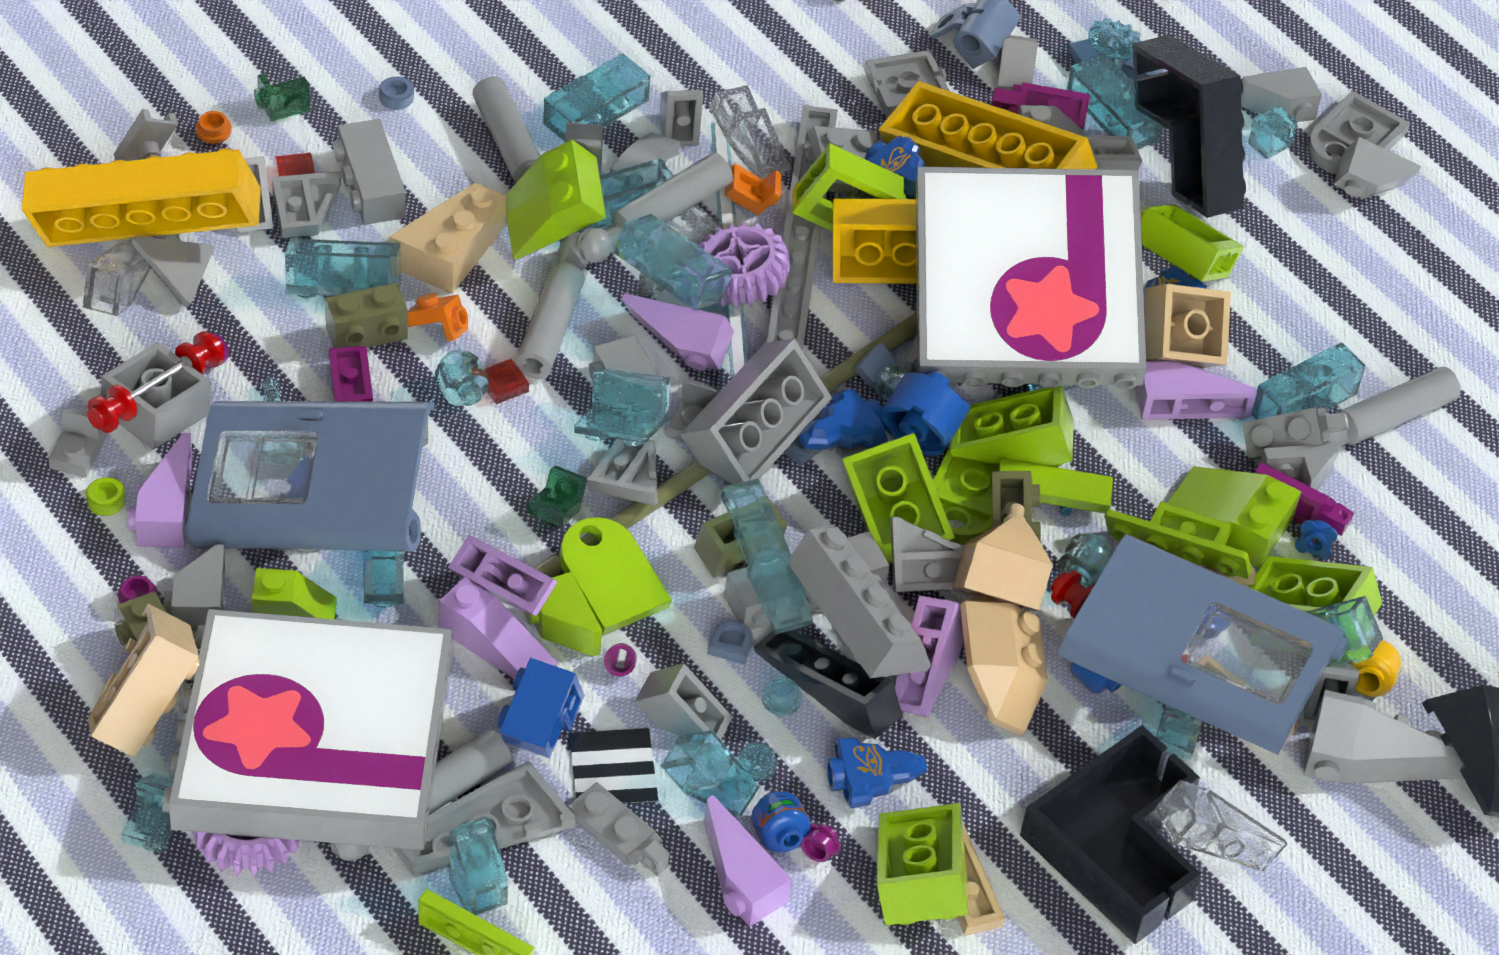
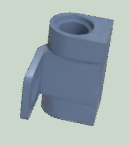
M977 0L976 3H967L941 17L929 36L934 40L956 29L957 33L953 40L954 46L972 69L997 57L1003 47L1004 39L1009 38L1022 16L1008 0Z

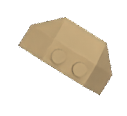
M979 592L960 605L967 669L978 695L989 709L986 711L990 723L1021 736L1026 732L1048 682L1040 617L1009 602L980 595Z

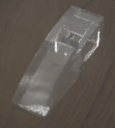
M748 85L718 91L709 107L726 140L746 167L759 178L768 176L774 170L780 173L790 171V163L765 108L758 109Z

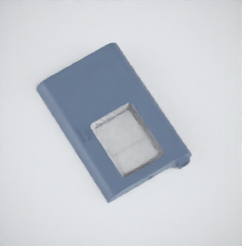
M386 401L213 402L208 414L189 517L184 521L183 531L185 538L189 540V543L194 548H212L215 545H224L225 549L414 552L417 550L421 539V523L419 516L412 507L429 412L434 411L435 403Z
M1126 534L1068 629L1058 656L1279 755L1325 667L1330 665L1333 659L1341 660L1349 639L1343 637L1345 629Z

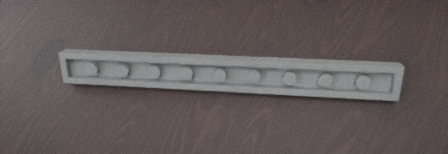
M803 105L782 239L786 249L789 251L790 271L789 276L786 277L785 286L779 288L777 296L773 297L766 343L795 338L803 351L821 226L792 213V194L794 186L816 161L808 133L813 126L836 127L837 109Z

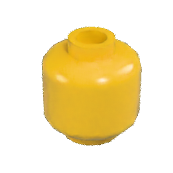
M1368 639L1355 647L1348 664H1353L1359 671V679L1355 688L1356 692L1364 696L1379 697L1392 690L1401 671L1402 663L1399 652L1393 645L1384 640Z

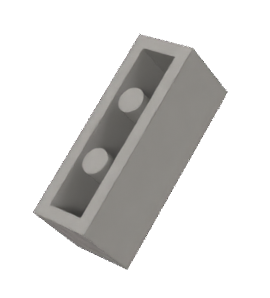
M374 119L338 125V140L333 141L334 155L337 162H343L341 166L345 187L351 186V206L354 212L359 211L363 225L406 218V192L381 120Z

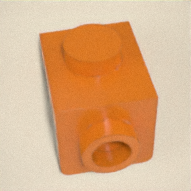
M736 163L730 167L733 181L725 187L724 196L732 202L741 205L757 216L766 208L774 206L778 202L782 194V174L779 171H772L762 180Z
M432 293L416 299V304L408 310V326L441 322L447 341H455L468 330V314L461 304L459 294L438 298L436 293Z

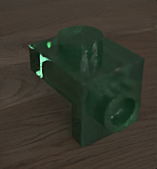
M265 73L257 75L258 88L254 89L255 102L260 110H265L271 122L311 111L310 85L305 76L271 85Z
M553 466L549 471L546 487L530 499L527 513L538 517L546 525L562 527L579 513L587 478L559 466Z

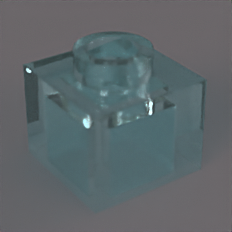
M1280 106L1267 112H1261L1251 123L1248 144L1261 156L1268 159L1292 146L1298 121Z

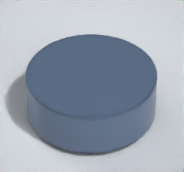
M403 77L387 78L379 86V100L382 105L389 109H405L414 101V86L411 81Z

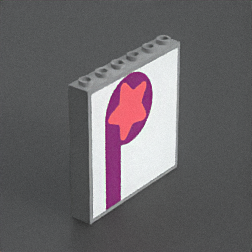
M918 167L916 177L918 373L929 375L930 372L935 371L944 375L950 383H965L972 387L982 386L986 383H1001L1007 387H1018L1023 384H1040L1046 388L1058 387L1061 384L1078 385L1081 388L1115 385L1121 389L1142 386L1146 373L1139 170Z
M208 609L205 625H199L197 629L196 648L200 649L198 657L200 662L195 674L190 679V681H194L192 689L186 688L184 692L183 712L187 713L186 721H179L177 726L176 744L180 746L179 754L173 753L170 761L169 775L170 779H174L172 787H165L163 795V812H168L170 815L171 830L424 850L452 657V629Z

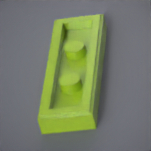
M1003 458L1000 460L998 472L1031 471L1033 484H1040V503L1104 514L1111 507L1113 477Z
M428 889L418 899V923L475 955H534L535 947Z

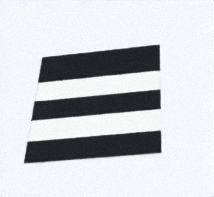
M649 728L569 733L576 799L595 782H598L622 803L659 801Z

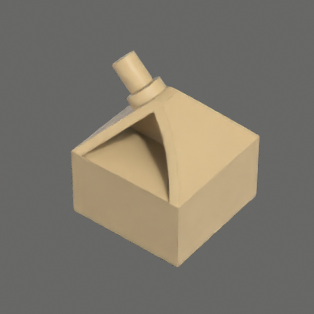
M1173 284L1145 288L1146 362L1177 361L1199 368L1227 365L1231 292Z
M1012 504L1009 507L1008 516L1004 518L1002 523L965 543L952 586L953 589L973 595L980 592V595L1009 602L1026 611L1040 610L1053 564L1024 518L1025 509L1021 504Z

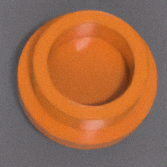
M208 111L202 114L196 124L197 137L206 143L215 144L223 142L230 137L232 132L230 121L223 113L218 111Z

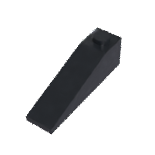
M779 624L754 646L755 653L835 716L873 739L880 736L902 716L892 680L886 677L870 678L861 664L783 624Z

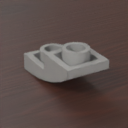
M651 132L635 141L621 154L610 168V176L623 179V183L630 186H641L644 182L659 176L660 164L669 158L679 155L680 141Z

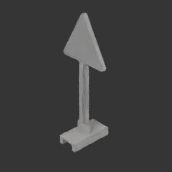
M142 109L114 152L115 160L132 161L146 159L151 156L161 157V150L178 126L176 114L168 113L164 120L153 119L150 116L149 110ZM179 234L162 235L163 239L135 236L131 242L132 245L180 302L188 307L193 301L214 247L210 244L181 241Z

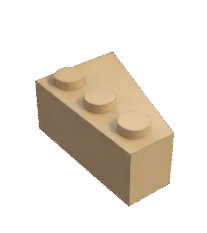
M478 183L468 186L389 236V267L453 294L505 228L507 195Z
M147 604L142 614L147 617L148 622L138 641L130 638L124 649L131 654L118 674H111L88 718L91 737L132 757L136 756L141 746L146 747L150 744L156 733L157 725L155 724L163 712L167 714L171 711L178 698L177 690L184 679L190 680L193 677L200 662L191 626L150 604Z

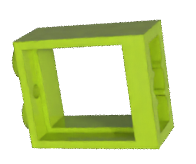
M829 143L794 186L792 213L833 231L834 203L822 197L837 179L879 199H906L904 194V177Z
M1175 204L1147 207V209L1140 213L1142 245L1201 282L1228 278L1245 247Z

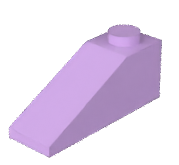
M624 293L622 301L631 315L678 355L687 366L699 371H705L706 368L720 371L734 333L733 328L724 315Z
M1177 361L1146 362L1142 386H1135L1142 420L1250 418L1257 395L1255 387Z
M182 433L138 490L136 507H129L128 528L129 530L136 531L137 546H185L183 526L188 513L193 459L191 433Z
M471 535L467 536L448 567L460 578L466 577L494 595L499 601L537 616L557 584V581Z
M466 577L439 600V628L452 629L453 640L511 678L515 679L521 667L526 668L530 657L557 666V661L494 595Z
M919 596L911 627L921 639L931 667L928 671L898 675L894 688L902 713L928 717L960 655L964 636L960 606L956 602Z
M714 795L707 798L704 823L723 899L728 910L734 916H740L750 927L789 902L792 878Z

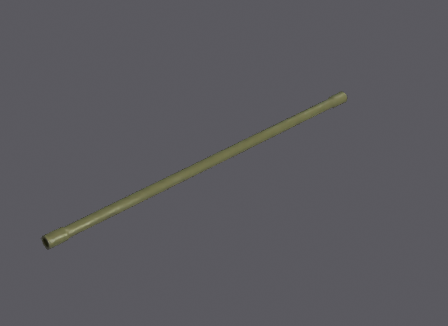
M917 312L819 377L828 392H832L857 375L853 368L875 345L883 343L891 352L916 335ZM696 460L657 486L658 503L656 506L635 501L609 519L621 524L628 530L712 473V471L700 465ZM590 533L580 538L584 544L589 546L599 544L598 538ZM559 553L549 556L533 567L551 578L564 574L559 561Z

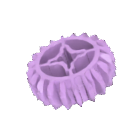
M746 222L740 227H734L730 223L729 228L725 230L716 227L715 235L705 234L704 241L697 243L695 253L692 254L693 280L696 282L700 293L708 296L710 302L718 300L722 307L728 303H733L736 309L742 303H748L752 307L753 301L756 300L765 303L767 295L777 296L778 289L785 286L786 277L789 276V251L786 249L781 235H775L772 228L763 230L759 223L753 227H748Z
M192 831L195 845L199 852H204L207 863L217 861V866L221 872L232 866L236 876L240 874L242 869H249L254 877L260 867H265L269 872H272L274 861L286 865L288 853H296L300 841Z

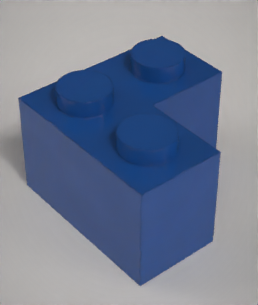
M530 657L526 668L521 667L515 676L513 690L516 691L511 705L506 704L502 708L497 727L501 728L499 733L505 743L550 759L561 730L571 731L585 694L576 673Z

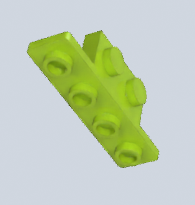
M1164 502L1159 503L1150 521L1111 509H1107L1104 515L1108 533L1118 541H1121L1128 534L1194 564H1202L1217 569L1220 573L1229 577L1239 576L1248 579L1252 572L1248 553L1226 546L1232 533L1231 523Z

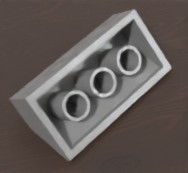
M795 338L765 343L680 435L700 465L746 491L753 487L827 405L832 397Z
M838 527L808 529L787 563L868 676L876 678L928 671L931 664L921 639L911 627L910 622L901 614L890 599L888 592L876 580L868 565L848 542L846 535Z

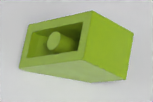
M256 568L252 593V613L335 619L337 597L298 571Z
M569 572L552 577L557 581V584L537 616L524 611L528 624L535 625L542 639L590 656L600 655L602 629L573 573Z

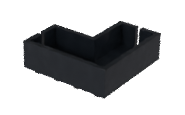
M1170 34L1132 43L1133 67L1136 75L1163 68L1167 70L1166 72L1134 79L1135 109L1170 131L1172 195L1186 205H1191L1192 209L1206 218L1243 209L1246 183L1243 178L1245 150L1242 145L1244 117L1241 112L1243 83L1240 75Z
M1143 725L1027 806L1020 836L1134 944H1137L1161 926L1163 917L1168 920L1194 900L1201 877V872L1156 832L1192 805L1200 777L1180 758L1172 754L1168 757L1161 781L1159 777L1161 776L1168 748Z

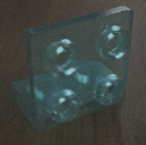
M597 368L593 372L592 408L574 425V433L584 434L587 439L594 441L613 438L622 440V443L625 445H643L668 421L670 377Z

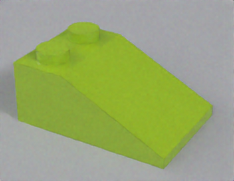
M573 140L543 153L506 194V216L512 257L516 260L606 218L597 158Z
M1062 384L1054 388L1044 387L970 405L966 418L951 440L950 451L952 456L1000 464V460L1003 458L1051 467H1059L1064 463L1071 462L1073 458L1074 419Z
M915 433L842 458L843 472L867 532H871L888 564L892 563L890 517H900L904 521L940 535L948 541L955 540Z
M1193 466L1167 504L1231 523L1232 533L1226 546L1247 552L1251 565L1260 569L1293 521L1301 491L1266 474Z
M1268 556L1255 575V584L1248 585L1249 588L1345 629L1343 637L1349 639L1345 650L1348 652L1353 650L1382 605L1374 569L1368 566Z
M960 803L879 813L877 888L885 925H909L917 921L940 918L948 920L957 916L969 915L968 881Z

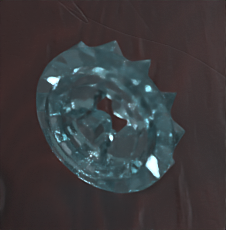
M1105 18L1103 21H1095L1088 32V40L1092 47L1101 54L1115 59L1132 58V43L1140 42V33L1133 31L1130 24L1124 25L1120 23L1119 19L1116 22H1112L1109 18Z

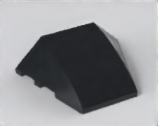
M1480 685L1426 699L1422 702V705L1427 714L1435 713L1446 732L1440 736L1445 746L1455 748L1464 765L1461 767L1460 772L1484 815L1499 817V687Z

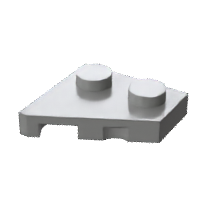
M341 171L272 177V191L282 238L319 234L341 187Z
M890 517L893 592L952 590L964 546L950 542L931 531L919 528L900 517Z

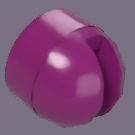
M624 643L614 644L604 656V665L607 671L618 677L631 673L637 663L636 652L631 646ZM620 649L627 651L623 669L616 667Z

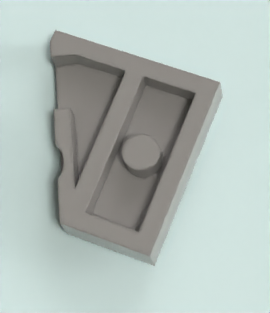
M620 434L587 479L589 491L656 506L658 503L655 441Z

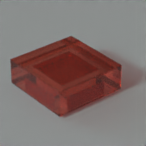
M311 153L275 156L278 176L315 173Z
M512 358L483 369L490 379L487 393L496 405L529 392V382L515 365ZM480 376L483 379L482 384H484L485 387L488 381L486 378Z

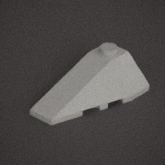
M1328 690L1324 691L1309 737L1304 775L1315 777L1322 781H1333L1342 784L1463 779L1460 769L1464 764L1454 747L1445 746L1440 737L1443 735L1442 733L1435 730L1423 732L1410 726V719L1397 714L1392 718L1376 711L1377 704L1367 699Z

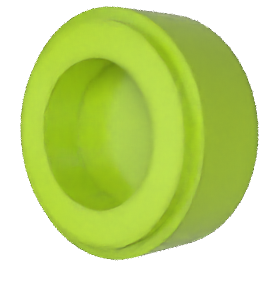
M110 477L99 478L91 482L86 489L88 508L93 513L101 516H109L121 511L126 503L123 484L117 479Z

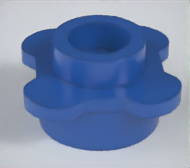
M1321 520L1304 521L1300 527L1302 531L1301 537L1295 541L1297 551L1317 555L1321 560L1330 558L1332 554L1330 547L1332 542L1337 540V531ZM1313 538H1316V539H1318V540H1320V541H1319V542H1314V541H1313Z

